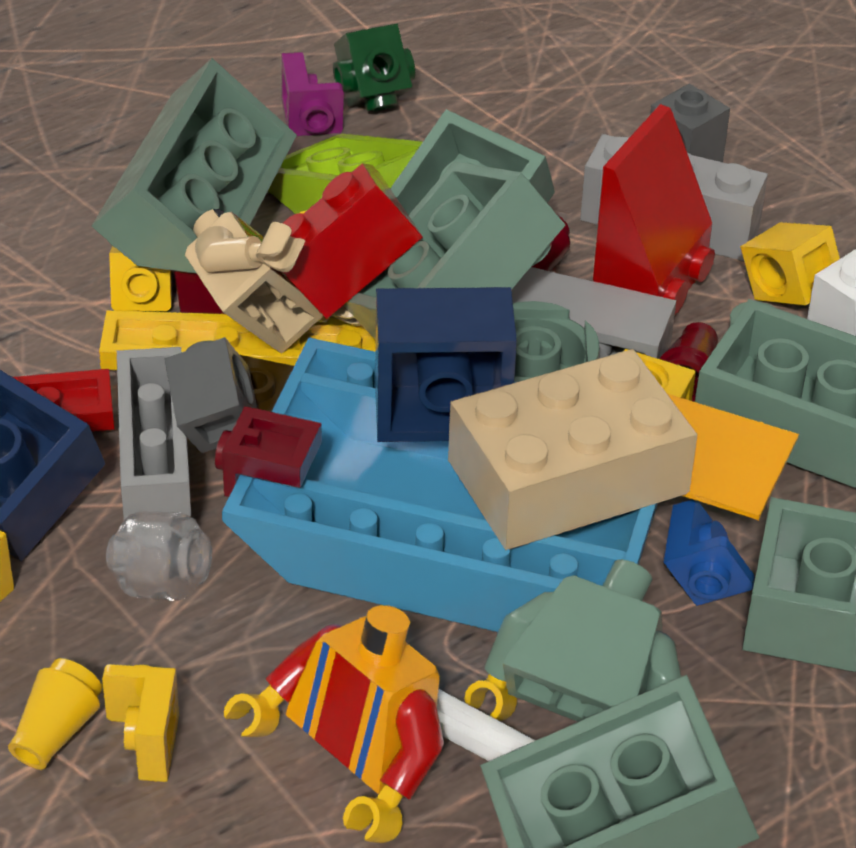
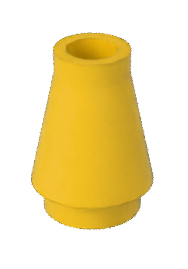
M63 658L55 659L49 668L40 669L16 734L8 745L10 753L27 766L39 770L45 769L51 758L99 710L100 702L98 697L103 690L100 680L84 666Z

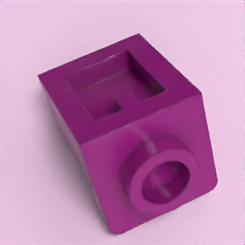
M303 52L281 53V100L286 125L297 136L341 133L343 130L344 102L342 84H318L316 73L307 74Z

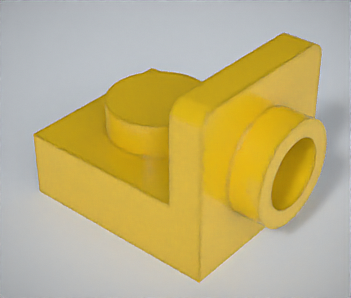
M112 246L109 252L111 308L114 311L170 310L172 305V270L137 266L122 252Z
M106 665L102 678L106 717L110 721L125 722L124 748L125 750L136 751L138 780L168 782L179 719L176 668L152 667L149 665Z

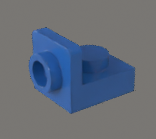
M691 499L673 505L663 563L695 605L699 606L752 590L755 575L729 541L723 525L719 521H713L699 501Z

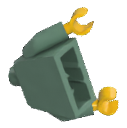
M618 559L614 561L602 586L577 576H568L561 581L554 592H543L507 614L502 621L484 665L489 675L486 680L476 681L468 687L464 696L465 703L475 709H479L484 702L485 694L490 689L496 697V706L490 717L498 721H503L513 714L517 705V698L579 722L681 677L675 642L662 631V612L654 605L643 602L653 580L651 574L642 566L632 561Z

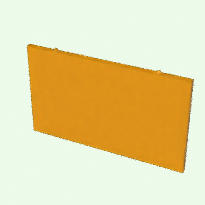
M668 394L698 434L690 492L682 496L759 520L798 440L799 434Z

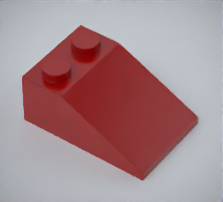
M660 104L603 166L593 281L676 300L675 314H677L685 302L688 290L695 281L703 282L708 276L714 262L715 250L709 248L712 220L672 109Z
M362 163L354 171L344 172L335 177L324 189L322 198L304 214H294L282 223L292 229L291 237L301 238L306 241L293 268L289 272L283 273L318 311L328 319L423 238V236L378 170L371 164Z

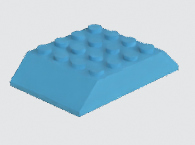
M308 338L272 410L274 413L322 423V443L301 488L240 474L222 510V521L288 583L498 632L507 614L543 592H554L561 581L568 576H577L602 586L614 561L618 559L628 560L639 565L658 503L505 551L449 463V441L377 442L375 352Z

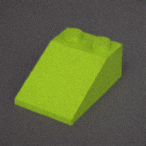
M340 133L286 155L268 192L297 214L308 210L322 198L324 189L335 177L344 172L354 171L362 163L373 165L391 188L423 142Z

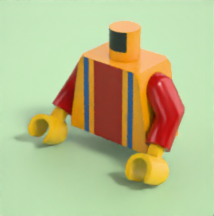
M387 605L372 607L368 610L366 616L344 626L337 624L327 625L298 645L265 678L270 685L259 695L244 693L234 695L228 700L224 708V717L226 719H240L249 713L253 707L254 720L242 732L241 736L263 737L275 731L280 718L278 706L284 700L288 702L286 716L378 794L377 798L356 797L347 805L343 815L344 826L347 829L358 831L367 828L373 819L372 826L365 835V841L385 843L398 836L402 828V814L398 804L403 797L408 800L412 798L441 753L444 745L437 711L440 675L433 663L405 642L410 625L409 617L398 608Z

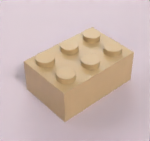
M631 349L450 401L448 461L506 551L687 494V492H690L698 434L635 350Z

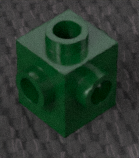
M398 23L345 33L334 43L337 61L333 63L335 83L342 84L348 107L365 104L367 112L389 109L399 105L397 98L413 88L411 80L415 78V63L411 51L408 48H403Z

